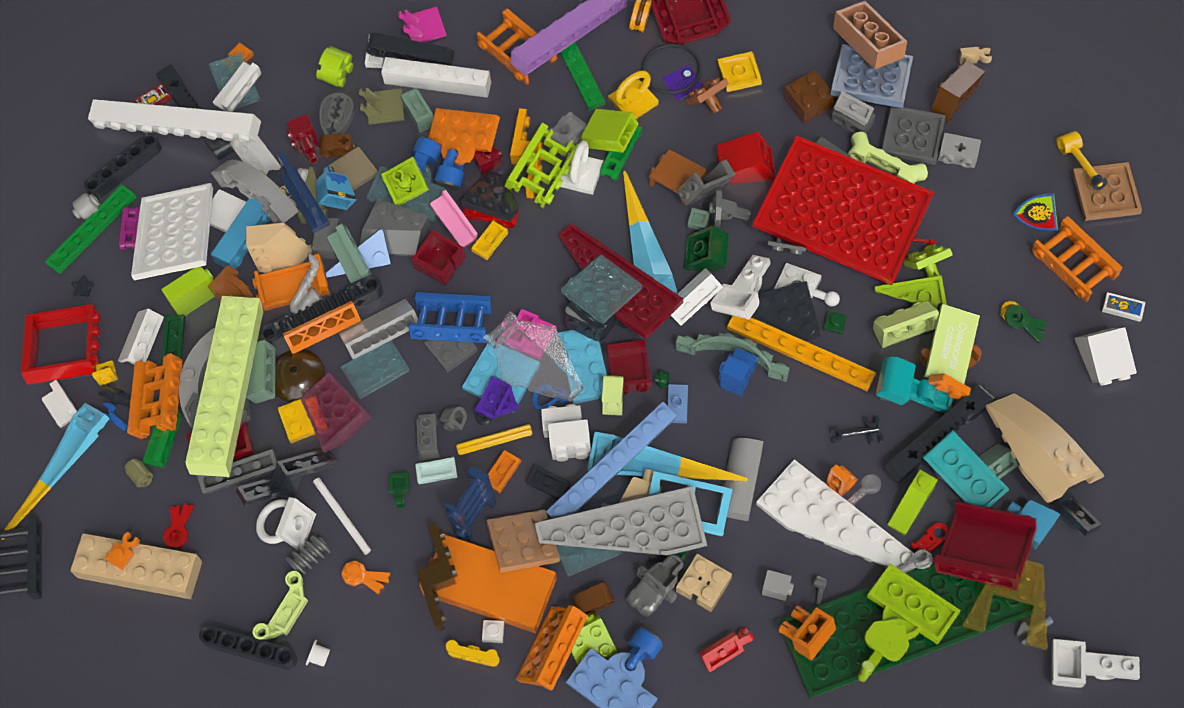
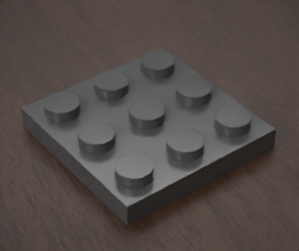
M891 106L882 150L892 157L936 165L946 115Z

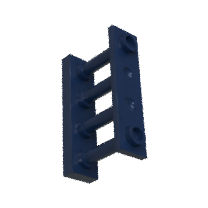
M472 465L467 471L470 484L457 503L452 506L446 502L444 505L454 534L462 540L466 538L469 541L472 540L469 528L483 507L486 508L488 506L493 509L497 503L489 475Z

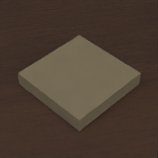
M359 147L328 165L334 168L335 173L345 175L348 178L353 191L379 175L377 169Z

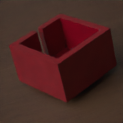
M432 230L412 257V262L416 270L446 286L455 273L454 269L457 270L466 255L463 246Z

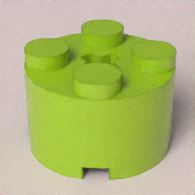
M329 46L330 48H326L320 58L321 70L317 69L316 76L321 81L343 88L346 82V74L351 73L353 69V63H351L352 55Z

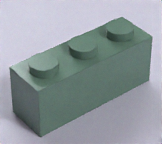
M266 340L257 342L246 398L255 404L275 398V347Z

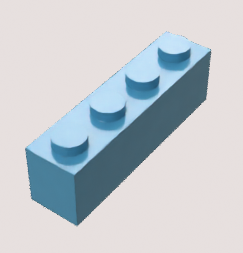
M248 199L211 253L215 263L223 267L229 265L236 269L241 265L245 254L249 252L246 247V226L266 225V223L270 222L271 219L261 209L263 205L256 199Z

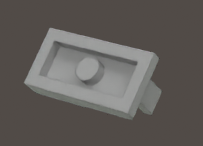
M841 91L834 106L835 110L842 112L864 126L868 123L874 110L873 107Z

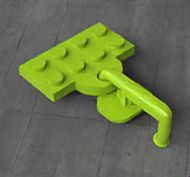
M890 564L867 596L883 607L884 611L882 613V621L874 622L865 634V642L875 651L868 661L862 663L858 680L865 682L883 656L891 661L900 660L909 648L908 640L915 638L919 633L938 645L961 610Z

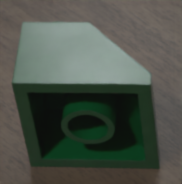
M710 226L686 236L684 270L702 272L706 268L709 272H715L725 268L729 234L715 226Z

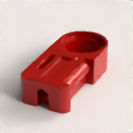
M942 523L934 524L925 532L923 537L915 543H911V550L915 553L918 550L924 549L931 553L945 542L949 532L948 527ZM935 529H942L945 536L937 538L933 531Z

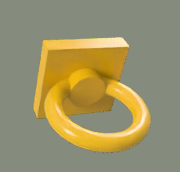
M638 71L631 74L620 84L616 91L608 95V100L618 111L632 112L635 119L659 104L658 99L648 90L651 77L646 71Z

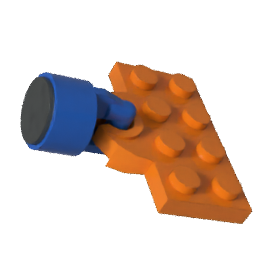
M436 108L428 138L437 141L441 145L442 156L445 159L443 165H439L434 179L436 185L450 190L461 188L464 177L463 166L465 163L471 162L475 150L491 152L500 120L499 116Z

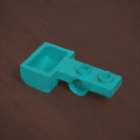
M887 357L883 360L876 391L877 396L899 405L905 404L910 399L945 414L951 409L953 398L949 397V394L937 390L935 386L928 383L929 380L919 381L913 378L915 364L898 357Z

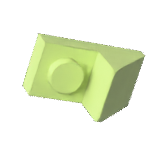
M604 375L602 402L603 414L622 415L623 376Z

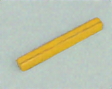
M530 424L459 443L456 445L458 454L463 455L532 435V429Z

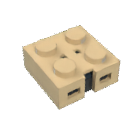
M697 554L677 585L676 592L689 600L692 598L697 600L698 605L712 612L730 583L732 573Z

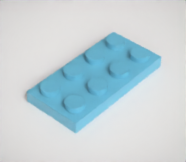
M573 330L559 332L558 336L573 403L577 404L601 399L604 375L607 376L599 341L587 338Z

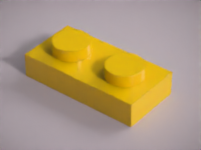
M492 221L471 248L472 252L488 260L507 236L508 229Z

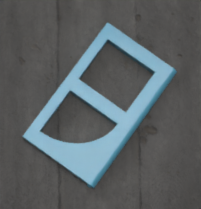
M654 471L648 497L660 494V479L688 485V487L693 486L694 493L696 487L723 493L717 524L701 522L705 533L718 536L724 535L723 531L733 489Z

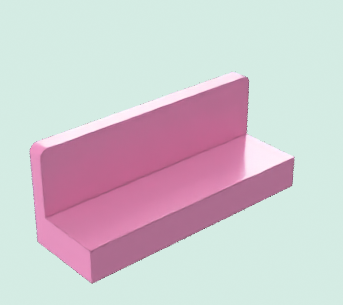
M446 190L442 191V196L431 202L430 207L456 243L465 248L477 240V232Z

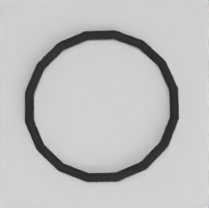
M668 43L657 46L648 52L642 61L641 71H645L646 62L653 53L667 47H678L689 51L698 63V75L687 87L675 91L662 90L650 82L649 86L655 91L662 94L682 93L693 87L701 77V61L691 48L681 44Z

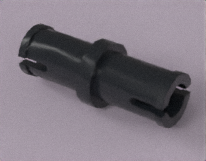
M105 384L99 388L98 394L112 400L114 404H121L130 409L131 396L125 394L123 390H116Z

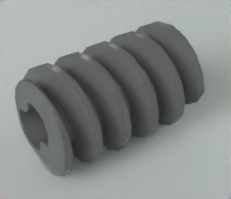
M318 534V538L313 535L310 537L312 543L304 542L306 548L298 547L300 554L293 551V559L285 558L295 571L306 574L305 567L313 568L311 561L318 564L317 556L325 558L324 550L331 553L329 546Z

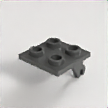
M778 238L777 242L768 241V245H772L771 249L783 251L784 248H788L790 253L800 255L802 251H807L805 247L781 243V238Z

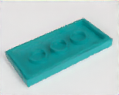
M953 430L923 456L965 502L972 505L990 508L1009 490Z

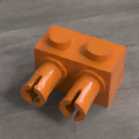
M796 606L791 617L797 619L803 625L797 629L787 621H784L785 627L781 625L779 632L792 640L794 649L812 661L835 632L834 618L817 607L810 614L800 606Z

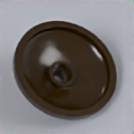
M303 349L292 354L291 350L275 359V395L281 400L294 402L312 394L316 395L322 388L325 381V368L321 359L313 352Z

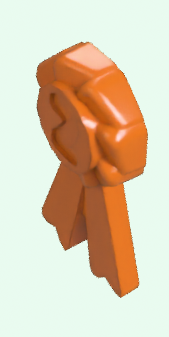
M357 561L346 563L341 572L346 584L357 586L363 583L377 594H380V590L384 589V585L376 581L389 583L388 578L391 574L387 572L366 571L364 565Z

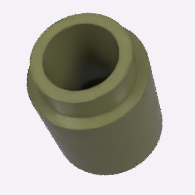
M132 459L125 465L126 474L137 487H146L152 482L153 474L142 461Z

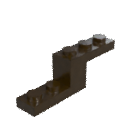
M436 523L428 525L440 562L419 569L417 573L437 632L445 630L443 623L447 622L444 611H439L437 604L441 602L437 591L455 585L454 577L458 575L455 566H450L448 560L452 558L448 546L444 547L442 542L446 540L442 528L438 529Z

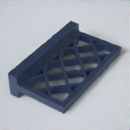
M282 151L277 153L285 172L279 175L280 179L312 232L316 233L329 226L328 219L296 167H291Z

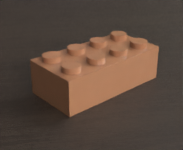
M866 1L836 11L833 29L874 69L904 58L907 41Z

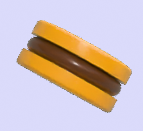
M636 0L629 29L634 30L635 28L639 32H644L651 0Z

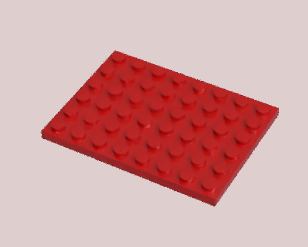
M796 136L752 227L797 246L805 247L811 252L893 285L934 192Z

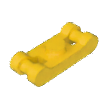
M454 640L446 643V649L451 657L488 666H497L499 664V656L493 649L484 652L480 651L479 647L469 645L468 648L459 646Z

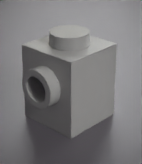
M767 570L762 595L786 601L787 595H792L794 584L790 583L792 576Z

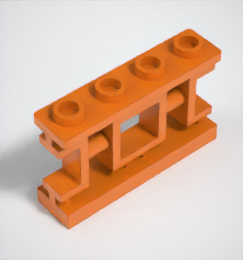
M171 353L163 357V365L158 367L157 364L151 361H146V363L142 361L135 362L128 434L144 439L150 435V426L156 425V428L162 431H167V429L171 431L176 430L180 375L183 362L181 358ZM160 389L159 401L153 402L154 391Z

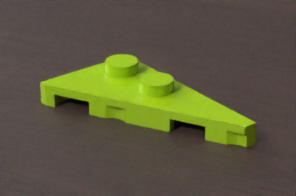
M942 275L893 283V285L875 286V292L914 304L928 301L936 309L939 303L947 305Z

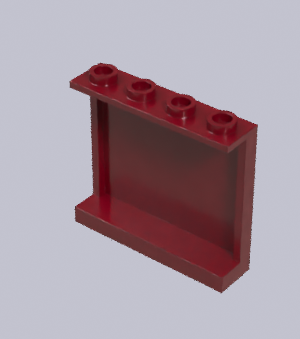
M955 502L956 513L941 554H936L934 559L936 572L1017 591L1037 533L1036 518L1029 515L1013 514L1009 511L994 510L989 507L975 506L967 502Z

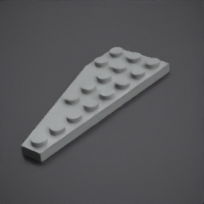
M693 486L535 523L538 540L542 544L671 555L707 546Z

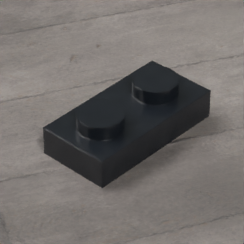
M536 465L526 481L527 485L558 500L567 492L571 484L570 481Z

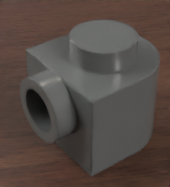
M447 407L444 409L439 421L443 423L442 427L448 431L462 430L467 414L462 407Z

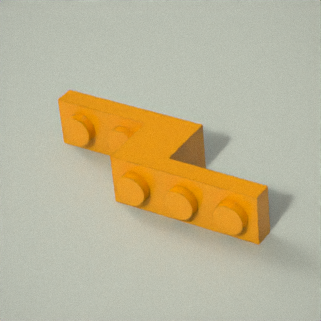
M519 108L510 153L511 162L517 165L531 142L527 141V132H525L526 127L530 126V117L527 116V109ZM542 142L536 148L535 154H537L540 148L543 149ZM539 157L534 168L542 172L543 166L541 161H544V159ZM528 174V180L531 181L534 176ZM526 188L527 198L534 199L535 192Z

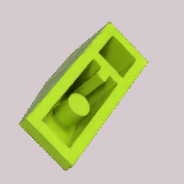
M919 470L887 526L905 536L934 490L938 480Z

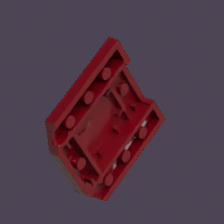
M651 0V7L663 42L681 45L716 36L731 23L724 0Z

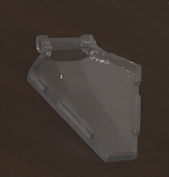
M509 311L506 314V318L490 334H486L483 337L484 341L494 349L503 382L514 387H524L529 391L549 397L566 399L570 402L583 390V385L555 326L520 320Z

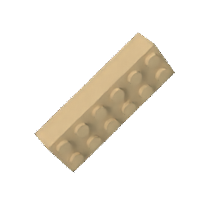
M82 534L70 570L77 578L186 599L192 598L202 565V560L197 554L138 544L137 547L131 549L134 556L122 571L107 562L105 557L116 542L122 544L123 541Z

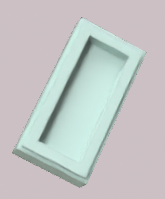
M454 457L415 464L418 484L457 478Z

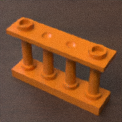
M507 8L502 12L503 23L487 37L478 32L477 43L482 50L488 51L508 68L517 80H522L527 85L529 83L528 75H523L511 64V57L507 56L504 51L518 39L523 38L526 41L538 33ZM507 28H511L515 33L503 44L497 47L492 43ZM557 55L549 59V61L553 63L557 59Z
M1067 216L1061 222L1060 232L1044 245L1039 240L1035 241L1032 252L1037 259H1041L1074 291L1078 298L1087 302L1092 294L1090 290L1106 276L1112 280L1116 279L1123 267ZM1065 237L1069 238L1074 245L1056 258L1049 250ZM1079 250L1088 256L1071 271L1063 264V262ZM1092 263L1096 264L1101 271L1085 284L1076 277Z

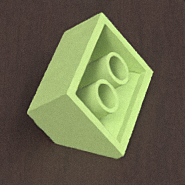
M928 301L924 303L918 302L912 305L911 308L899 309L892 315L878 317L874 321L873 330L881 347L885 348L936 329L939 312Z

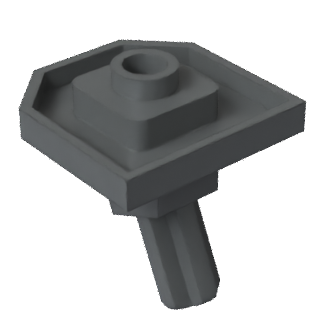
M716 187L713 202L709 203V213H712L714 226L720 229L721 219L730 220L736 217L746 221L749 220L751 212L737 207L736 202L722 199V187Z

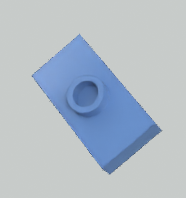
M669 384L668 407L677 416L672 423H687L688 385Z

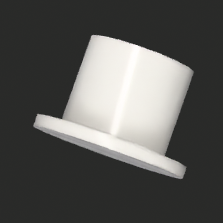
M315 640L306 665L308 666L309 662L324 667L330 649L317 645V640Z

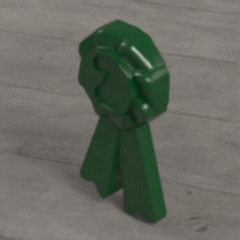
M1014 305L1007 309L1004 318L1008 326L1014 329L1023 327L1038 343L1042 342L1045 334L1041 331L1046 330L1045 325L1047 321L1029 317L1027 310L1020 305Z

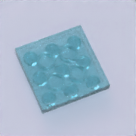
M599 255L563 286L561 293L603 324L642 289V284L604 256Z

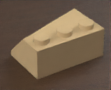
M285 223L246 226V247L259 272L269 273L299 265L309 256V253H312V245H306L305 240L298 238L296 232Z

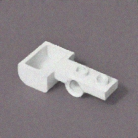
M752 255L733 285H722L723 288L717 292L711 301L712 310L750 319L759 306L757 291L761 288L762 276L770 266V258Z
M1053 639L1052 684L1080 688L1086 684V675L1095 676L1103 680L1114 678L1138 680L1140 678L1139 657L1088 653L1085 650V642Z

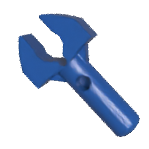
M102 403L108 409L109 414H104L110 418L109 420L120 429L126 430L128 424L115 415L117 408L112 403Z

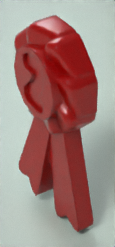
M184 503L182 511L179 505L170 507L172 525L164 531L163 541L168 547L181 548L187 543L188 532L184 526L194 509L193 505L188 506Z

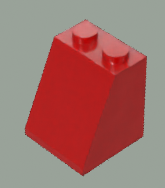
M759 132L717 145L718 152L716 156L718 162L727 160L736 174L728 184L768 181L776 178L772 147Z

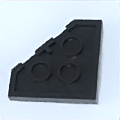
M489 170L461 200L462 207L509 222L519 212V205L512 190L505 187L507 182L505 176Z
M807 281L758 294L759 306L755 310L756 315L803 341L821 337Z

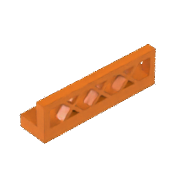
M350 301L283 333V336L292 354L361 322V319L353 302Z

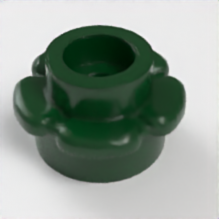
M661 370L660 373L656 374L655 382L659 385L660 389L668 387L670 373Z

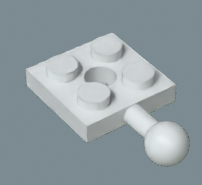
M786 263L774 288L778 289L793 285L794 283L807 281L811 298L814 296L823 299L828 306H836L840 301L838 293L834 291L826 293L817 290L821 281V275Z

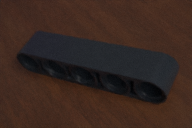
M371 33L366 52L375 57L452 66L455 54L448 47L381 33Z
M151 132L142 135L87 178L84 182V188L89 195L92 193L97 199H101L159 154L162 147L156 135Z
M204 626L199 632V639L210 649L284 670L293 669L297 664V656L290 648L214 626ZM214 633L213 639L207 641V636ZM228 639H233V643L230 646H225ZM248 644H252V648L249 651L245 652V646ZM271 649V654L263 657L264 651ZM285 655H291L289 661L282 662V658Z

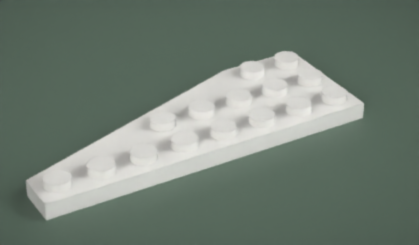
M796 460L792 461L756 502L758 507L787 530L796 531L805 537L814 538L838 550L865 558L864 560L869 562L873 561L881 564L885 568L890 564L898 568L911 560V556L914 555L913 552Z

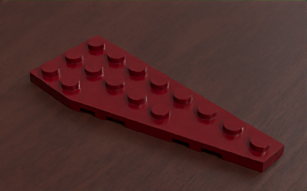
M572 223L559 234L560 241L616 319L643 338L647 339L684 303V298Z

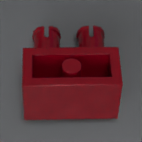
M307 114L286 122L289 128L286 132L293 149H298L300 155L305 154L309 164L317 163L319 158L315 148L320 147V144Z

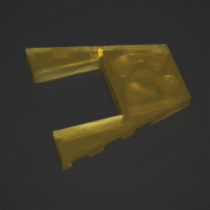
M1027 560L1017 591L985 584L963 627L980 632L985 631L992 597L995 594L1034 605L1025 645L1046 650L1048 643L1046 638L1044 565Z

